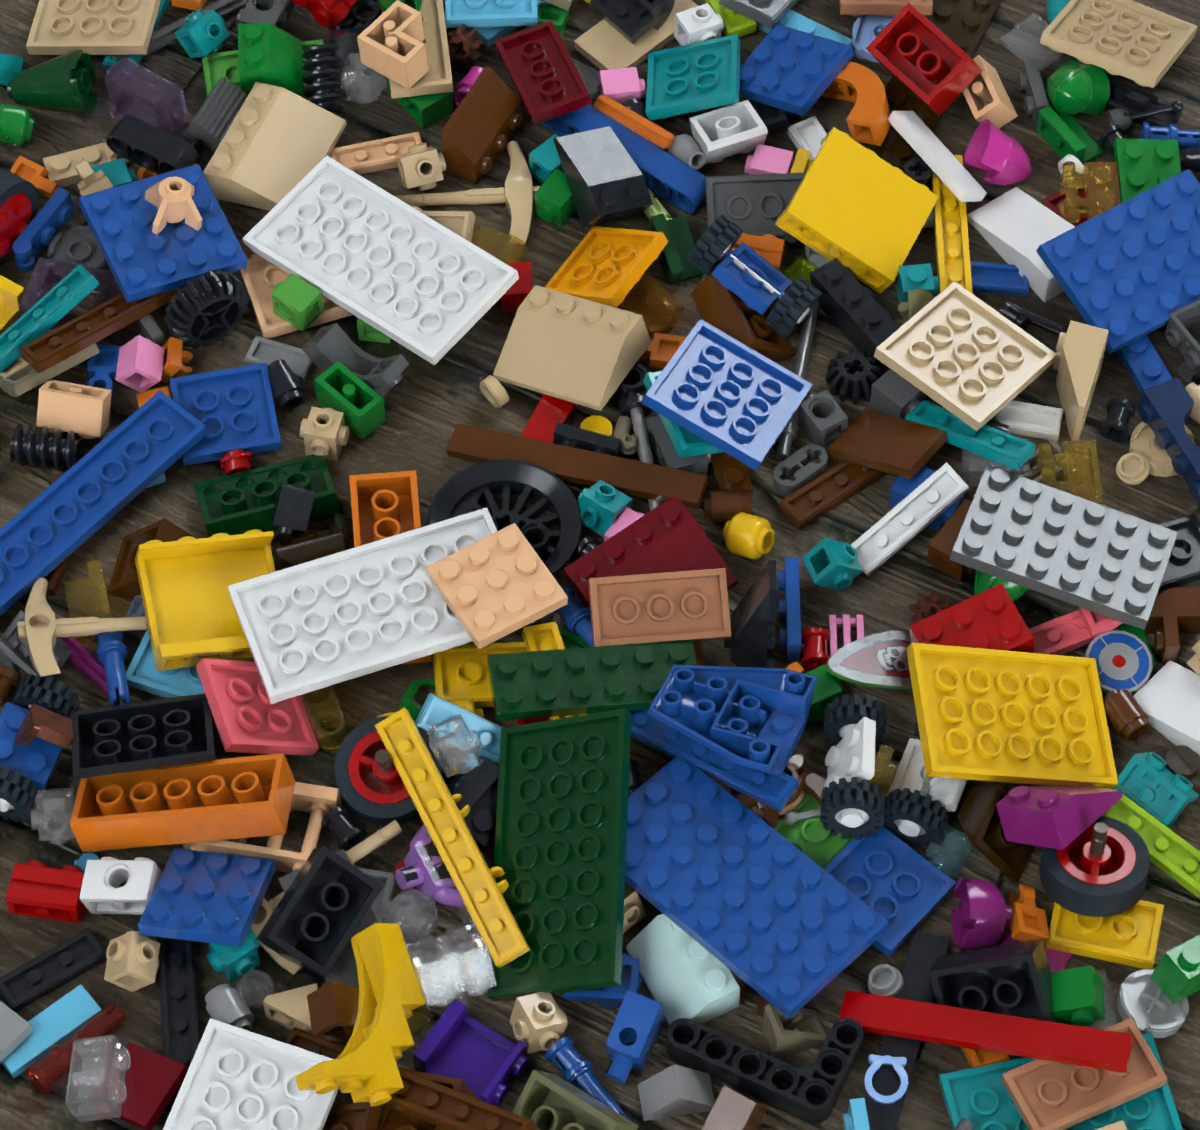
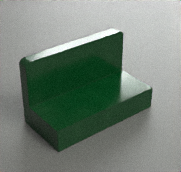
M664 213L651 216L648 226L649 231L663 232L669 241L658 256L668 285L702 276L704 273L687 260L695 243L686 218L680 216L666 220Z

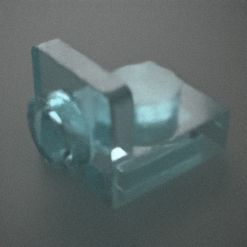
M945 824L939 842H931L929 844L926 859L946 875L957 878L972 853L974 846L970 843L965 833Z

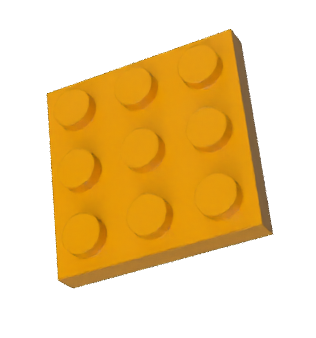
M593 226L546 284L545 288L617 308L624 301L633 286L642 278V275L652 262L658 258L660 252L669 241L663 232Z

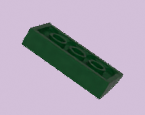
M312 454L194 483V490L208 538L218 533L238 535L254 529L261 530L262 532L276 529L278 525H273L270 519L279 482L311 489L315 492L309 520L340 513L337 494L324 457Z

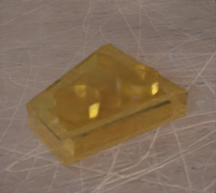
M881 745L875 759L874 777L869 781V786L874 783L879 786L878 790L883 791L886 800L897 764L893 763L896 751L893 748Z

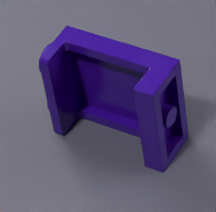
M456 999L452 1001L413 1054L414 1069L416 1071L463 1079L477 1099L492 1105L495 1104L496 1106H499L505 1099L509 1090L508 1084L513 1077H520L529 1063L527 1043L520 1040L516 1045L467 1015V1006Z

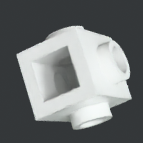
M708 3L675 14L674 37L681 46L720 38L721 32L724 30V23L720 14L715 13Z

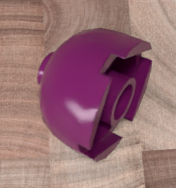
M960 878L957 881L953 897L959 898L957 909L951 908V932L954 944L959 945V950H978L994 945L1003 935L1005 927L1011 925V906L1006 905L1001 891L990 882L975 878Z

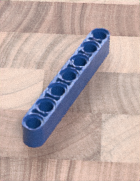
M590 105L541 122L542 125L560 136L610 126L642 172L646 185L652 193L687 214L694 213L706 200V177Z

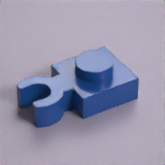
M97 344L100 353L88 359L86 371L88 378H91L88 381V386L105 387L112 390V397L114 387L111 379L116 378L119 348L122 346Z

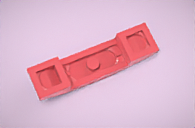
M1079 607V610L1029 628V631L1034 638V653L1063 655L1090 643L1099 634L1113 630L1123 622Z

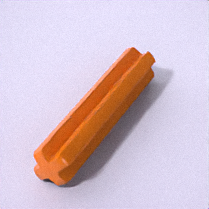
M599 95L594 103L595 109L661 149H669L672 146L675 138L672 133L606 95Z

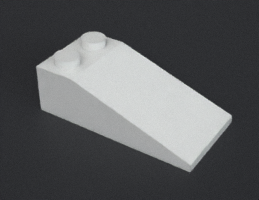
M1018 187L1011 189L967 215V221L1008 264L1016 265L1022 278L1023 274L1029 281V287L1044 303L1064 292L1036 250L1041 244L1065 233L1075 226Z
M1169 660L1133 697L1147 713L1148 722L1154 729L1176 746H1188L1200 757V675Z

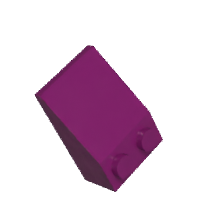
M1018 786L1011 789L996 806L1006 841L1063 850L1118 802L1123 795L1121 790L1092 786Z

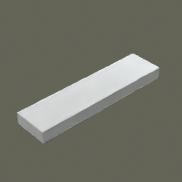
M892 111L888 117L889 123L960 202L983 200L987 192L914 111Z
M947 462L851 544L858 554L857 560L867 576L871 575L970 489Z

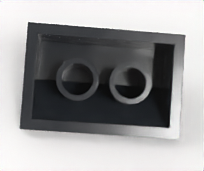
M326 846L315 848L256 939L283 958L326 978L383 886Z
M1042 939L939 956L929 970L937 1004L1050 1022L1053 1020L1051 971Z

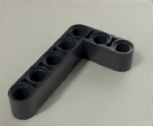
M678 1018L668 1026L667 1053L671 1059L684 1066L708 1073L711 1078L721 1083L737 1088L806 1122L816 1124L825 1121L831 1114L861 1054L864 1032L860 1023L854 1019L842 1018L836 1021L829 1031L809 1073L688 1018ZM678 1037H688L691 1042L679 1044L675 1039ZM850 1037L854 1040V1043L843 1044L838 1039ZM711 1052H720L724 1055V1057L721 1059H712L708 1056V1054ZM753 1067L757 1072L748 1075L743 1073L741 1069ZM835 1067L839 1070V1073L830 1075L822 1069ZM777 1082H786L791 1087L786 1090H781L776 1088L774 1084ZM811 1097L821 1098L824 1101V1103H822L821 1105H813L809 1103L807 1099Z

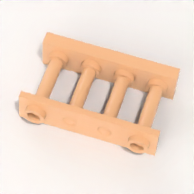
M295 781L290 812L298 810L310 813L301 853L280 850L284 835L269 836L266 847L246 844L247 838L232 839V841L217 840L184 843L183 848L187 850L274 859L275 871L292 873L302 868L313 849L317 847L324 817L333 809L341 806L339 789Z

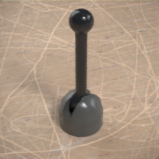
M1176 100L1172 105L1131 114L1124 108H1115L1108 110V121L1110 127L1119 125L1124 132L1129 129L1133 120L1170 111L1179 113L1183 110L1184 105L1180 100Z

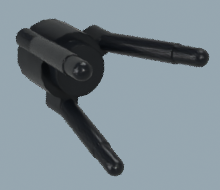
M1011 301L1005 303L999 311L1001 315L1023 330L1031 323L1054 335L1059 336L1061 331L1064 332L1062 325L1024 310Z

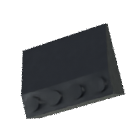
M205 693L71 712L74 779L216 760L215 723Z

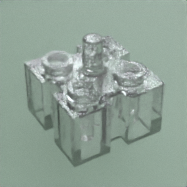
M473 923L447 930L445 935L435 938L430 935L405 943L427 1007L431 1005L436 1007L445 1006L456 999L466 1005L468 1010L469 1005L465 991L470 996H477L487 992L489 987L497 985L487 945L483 938L479 936V932Z

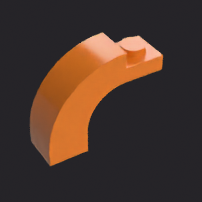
M850 61L846 69L838 74L821 96L854 103V107L846 118L851 138L856 142L881 146L890 128L888 117L891 114L884 85L879 76L871 69Z

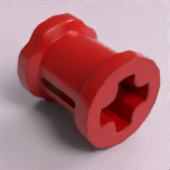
M808 628L801 632L804 656H802L800 664L805 671L809 672L824 664L826 665L830 659V656L827 655L830 633L826 629Z

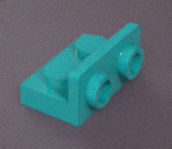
M1144 752L1134 754L1117 777L1118 785L1112 788L1114 790H1121L1122 794L1170 829L1187 804L1196 801L1199 794L1192 789L1193 784L1186 777L1180 774L1175 775L1165 767L1167 765L1166 761L1156 753Z

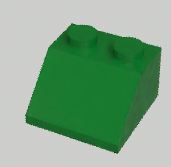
M269 22L238 24L239 76L242 92H246L249 95L256 82L283 87L293 93L303 92L302 41Z

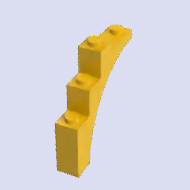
M375 923L350 938L357 964L359 984L358 1013L353 1033L343 1052L336 1059L320 1062L295 1076L299 1091L315 1090L316 1094H325L335 1089H340L341 1093H351L353 1103L369 1102L370 1106H378L389 1102L392 1099L391 1094L404 1088L396 1061L402 1058L401 1052L414 1046L406 1019L412 1017V1011L424 1005L425 1002L399 923Z

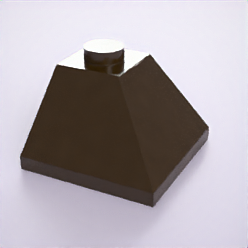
M333 520L307 526L306 532L297 530L296 536L285 533L276 534L271 541L276 554L294 566L346 550L342 532Z
M1000 784L969 788L957 815L970 843L1012 883H1018L1034 845L1009 842L1005 839L996 804L1008 792Z

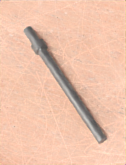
M818 300L803 319L793 373L805 379L820 304ZM798 409L778 438L779 442L776 452V459L778 461H784L789 457L791 444L796 440Z

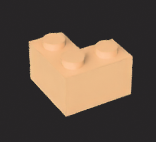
M399 0L395 1L357 37L361 63L403 87L410 89L429 71L425 44L421 43L425 39L421 12Z

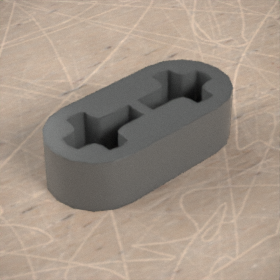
M808 444L779 463L773 472V487L775 490L783 495H791L824 474L828 463L826 450L820 445ZM807 458L811 460L819 459V463L816 464L812 461L807 464ZM784 475L785 477L789 478L794 475V480L791 481L789 479H785L783 481L782 476Z

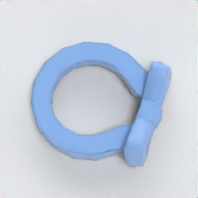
M870 1054L868 1062L871 1065L866 1071L864 1079L865 1090L869 1097L876 1102L882 1104L895 1103L904 1096L909 1083L908 1075L904 1069V1066L907 1064L906 1057ZM882 1064L893 1065L894 1070L900 1077V1088L896 1093L889 1096L879 1094L872 1086V1077Z

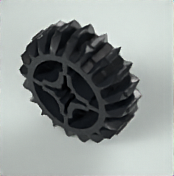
M221 269L216 270L214 273L209 270L204 276L196 275L195 280L187 281L185 287L177 289L178 294L169 299L171 304L165 308L167 314L164 320L170 334L174 338L181 339L184 347L191 346L193 349L198 348L200 345L207 347L210 342H218V339L222 336L227 337V333L231 329H236L237 322L244 319L243 314L249 309L247 304L250 299L247 296L245 286L235 275H232L229 271L223 272Z

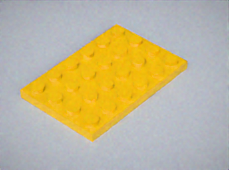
M913 642L906 648L926 777L1036 785L1092 786L1113 789L1112 787L1118 785L1095 658Z

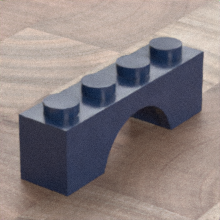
M1176 377L1144 390L1138 412L1141 420L1148 424L1154 432L1158 446L1161 449H1165L1171 458L1175 472L1178 475H1182L1188 484L1192 498L1200 503V448L1190 440L1184 424L1189 420L1194 401L1179 378Z

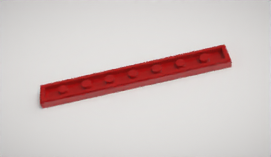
M845 990L838 1020L842 1018L856 1020L862 1026L863 1032L1127 1073L1134 1041L1133 1034L849 990Z

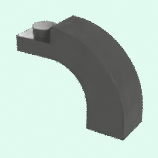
M337 323L321 327L302 348L307 356L323 372L339 361L382 398L403 378L401 372L409 365L402 354L387 358H378L368 354L359 348Z

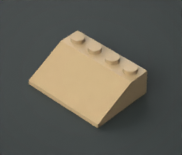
M256 82L203 174L216 199L271 211L321 160L330 155L347 125L346 120L283 87Z
M535 285L518 307L493 377L499 381L601 411L647 349L651 339L643 316L640 314Z

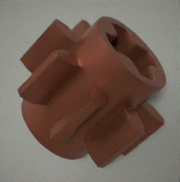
M462 24L457 30H451L447 33V38L450 40L448 49L451 61L455 59L462 60L463 65H466L471 59L476 60L482 55L478 48L484 43V40L480 39L476 28L473 30L466 29L465 24Z
M932 590L931 594L923 596L918 592L919 600L916 602V605H908L909 610L917 614L910 619L911 624L927 618L923 611L929 612L930 607H934L936 613L947 608L949 605L948 600L945 598L938 601L935 590Z

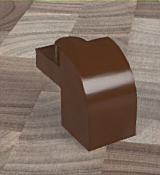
M1200 587L1171 588L1156 597L1145 628V634H1154L1155 650L1161 651L1162 663H1167L1169 660L1176 663L1180 647L1179 634H1200Z

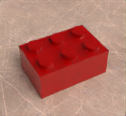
M909 2L866 48L882 66L938 116L951 105L982 71L968 54Z
M1002 583L909 626L911 643L1034 653V638Z

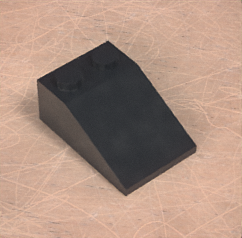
M610 126L553 139L583 228L636 217L653 205L642 172Z

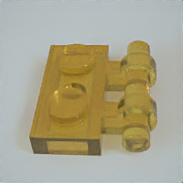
M1068 161L1063 163V173L1060 176L1061 186L1065 188L1066 196L1063 199V208L1067 212L1069 222L1076 223L1080 221V213H1088V220L1121 204L1117 162L1085 163L1084 174L1076 172L1074 162ZM1077 188H1085L1086 198L1078 196Z
M1095 440L1063 441L1060 445L1061 453L1058 454L1052 453V445L1049 442L1038 445L1037 467L1041 470L1044 485L1101 505L1103 504ZM1063 467L1064 482H1056L1054 468Z

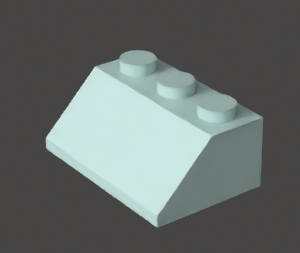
M663 913L656 916L625 946V950L629 955L639 959V974L643 978L653 999L662 1004L664 1018L668 1025L678 1018H688L704 1024L739 1007L740 987L729 968Z

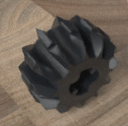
M851 347L847 355L839 351L836 359H830L825 381L830 386L829 391L831 395L839 394L841 403L847 398L852 399L855 405L858 398L868 401L871 397L872 384L881 377L880 367H877L875 357L867 358L865 350L860 354H855Z

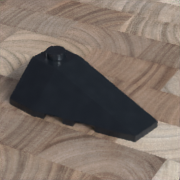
M769 560L731 614V637L724 638V648H731V662L737 667L774 668V660L772 658L773 649L775 648L776 560Z

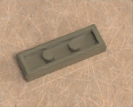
M94 343L41 373H38L32 366L27 365L1 379L0 385L3 392L18 397L100 353L97 344Z

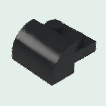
M592 0L590 4L597 14L634 44L652 26L658 30L665 23L673 9L675 0Z
M473 756L447 784L451 795H462L463 798L456 803L459 811L469 804L470 812L463 819L478 848L483 850L495 836L499 766L484 757Z

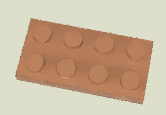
M725 568L588 579L593 647L731 637Z
M1132 1017L1104 1029L1133 1034L1134 1041L1127 1073L1035 1059L1002 1074L1001 1082L1029 1130H1065L1166 1085L1168 1078Z

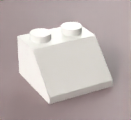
M748 100L689 118L693 139L706 156L705 164L717 163L726 157L738 153L751 152L756 148L757 144L764 145L768 134L766 125Z

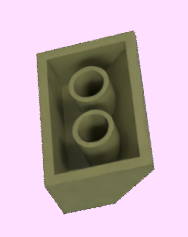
M538 1070L532 1071L512 1111L514 1114L534 1121L537 1126L536 1130H637L638 1125L558 1075Z

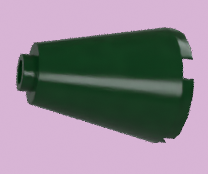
M75 50L17 72L8 81V95L18 105L79 112L93 111L97 102V92L92 93L91 83H96L97 79L92 60L87 52L82 53L83 50Z

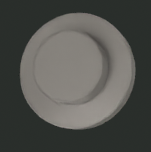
M881 964L871 970L867 985L871 994L894 997L901 991L904 980L897 968L888 964Z

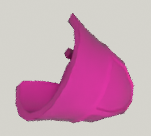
M984 120L975 130L963 157V165L987 173L983 181L996 185H1009L1021 182L1032 174L1030 159L1022 146L999 130L990 120Z

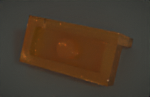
M644 272L642 278L626 295L624 301L617 307L642 315L649 336H654V332L670 333L684 310V307L646 272Z

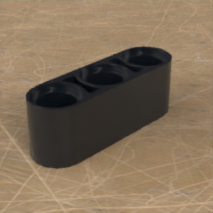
M131 115L123 116L105 138L107 146L114 153L158 175L192 166L199 159L198 152L188 142Z

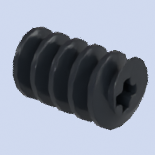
M333 44L315 45L301 52L302 58L308 60L302 64V69L308 72L302 77L303 82L308 84L303 89V93L309 97L306 100L329 112L341 111L343 106L334 104V101L343 98V94L334 92V88L342 86V82L334 80L333 76L341 74L342 70L332 67V64L341 61V57L332 55V52L340 49V46Z
M18 424L11 439L10 460L12 463L16 460L19 466H25L29 462L33 468H37L42 464L43 468L49 470L55 465L58 471H63L66 467L69 470L82 459L83 439L75 440L73 430H70L66 439H63L61 429L57 428L54 436L50 437L48 427H44L40 436H38L34 425H31L28 433L24 434L23 425Z

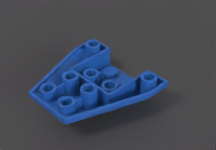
M673 665L649 708V715L735 764L782 775L804 732L817 684V677L782 668Z

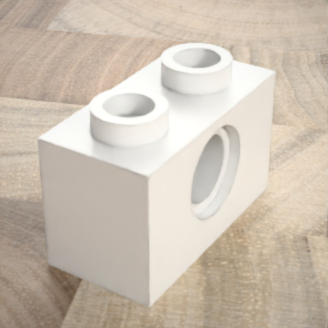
M113 857L87 860L79 899L91 914L142 915L162 871L155 861L144 857H137L134 861L119 860ZM127 881L124 886L119 887L123 882Z

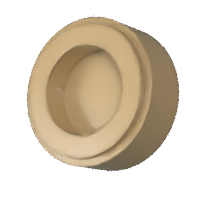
M489 375L480 382L481 392L491 405L501 408L509 402L506 390L495 377Z

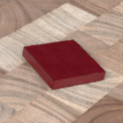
M129 1041L89 1102L100 1111L141 1129L152 1130L183 1083L188 1068L184 1064Z

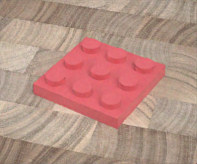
M202 658L197 664L196 669L225 752L284 753L285 755L313 756L317 752L319 745L301 695L270 704L255 662Z

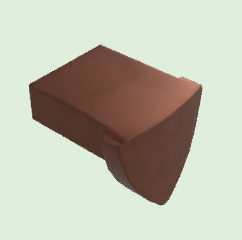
M33 703L19 727L14 743L25 746L35 737L67 749L73 740L72 719Z

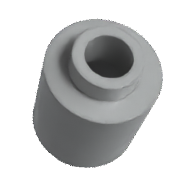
M225 983L216 986L205 996L206 1010L212 1019L248 1031L252 1029L255 1017L237 989L231 988L229 984Z

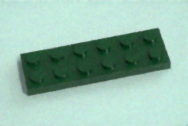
M693 640L492 654L487 657L496 721L592 714L622 708L628 711L647 710L653 703L673 665L697 666Z

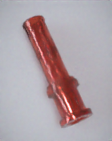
M110 1002L108 1006L65 1043L50 1047L49 1054L35 1066L29 1065L25 1069L29 1079L41 1092L49 1093L53 1083L65 1073L71 1074L75 1070L78 1059L121 1022L126 1020L125 1014L119 1007L116 1010L114 1009L116 1007L114 1002Z

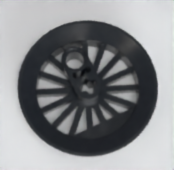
M501 459L472 465L452 476L439 489L430 505L427 525L483 509L480 504L485 499L497 531L515 523L529 543H539L530 545L552 575H555L570 560L580 538V510L570 489L550 471L525 461ZM503 493L501 511L497 508L492 496L493 494ZM510 494L521 495L512 512L509 511ZM530 498L537 501L536 504L523 513ZM547 509L552 513V514H549V515H546V516L537 518L539 515H541V514H542L543 512H545ZM559 525L560 530H548V528ZM550 543H558L556 548L550 546Z

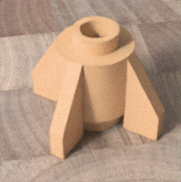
M176 176L168 177L145 191V200L155 205L158 210L152 227L154 234L158 235L167 225V222L179 223L184 218L185 224L197 231L202 227V217L192 199L195 186L185 179Z

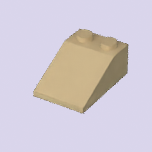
M1071 320L1067 333L1060 332L1053 370L1058 371L1056 386L1071 443L1078 445L1102 368L1109 330Z

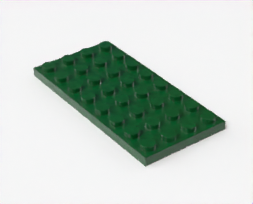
M625 708L501 728L493 867H501L505 872L503 876L497 877L495 881L499 883L502 880H507L509 885L502 895L530 951L501 968L495 965L489 953L486 997L492 1001L516 999L517 997L538 992L556 994L621 985L631 712Z

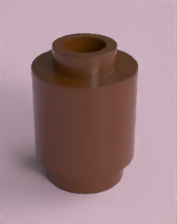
M742 489L710 491V497L703 498L704 518L710 517L711 524H721L729 520L731 521L740 512L752 515L751 493L742 492Z
M1116 689L1104 697L1106 718L1120 737H1126L1128 741H1134L1142 737L1149 730L1151 724L1148 722V715L1129 690L1120 691Z

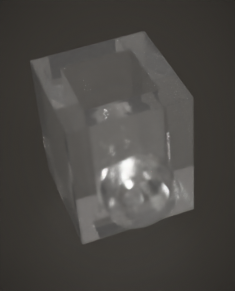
M461 714L429 727V746L447 778L456 774H465L479 765V750L482 749L481 740L475 730H469Z

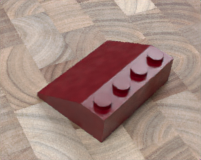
M676 495L564 568L570 588L575 592V595L584 607L589 609V578L725 568L727 591L738 584L737 579L699 523Z

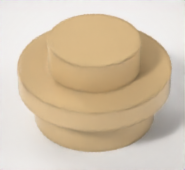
M1139 453L1123 455L1116 466V473L1119 479L1128 485L1142 483L1150 472L1147 459Z

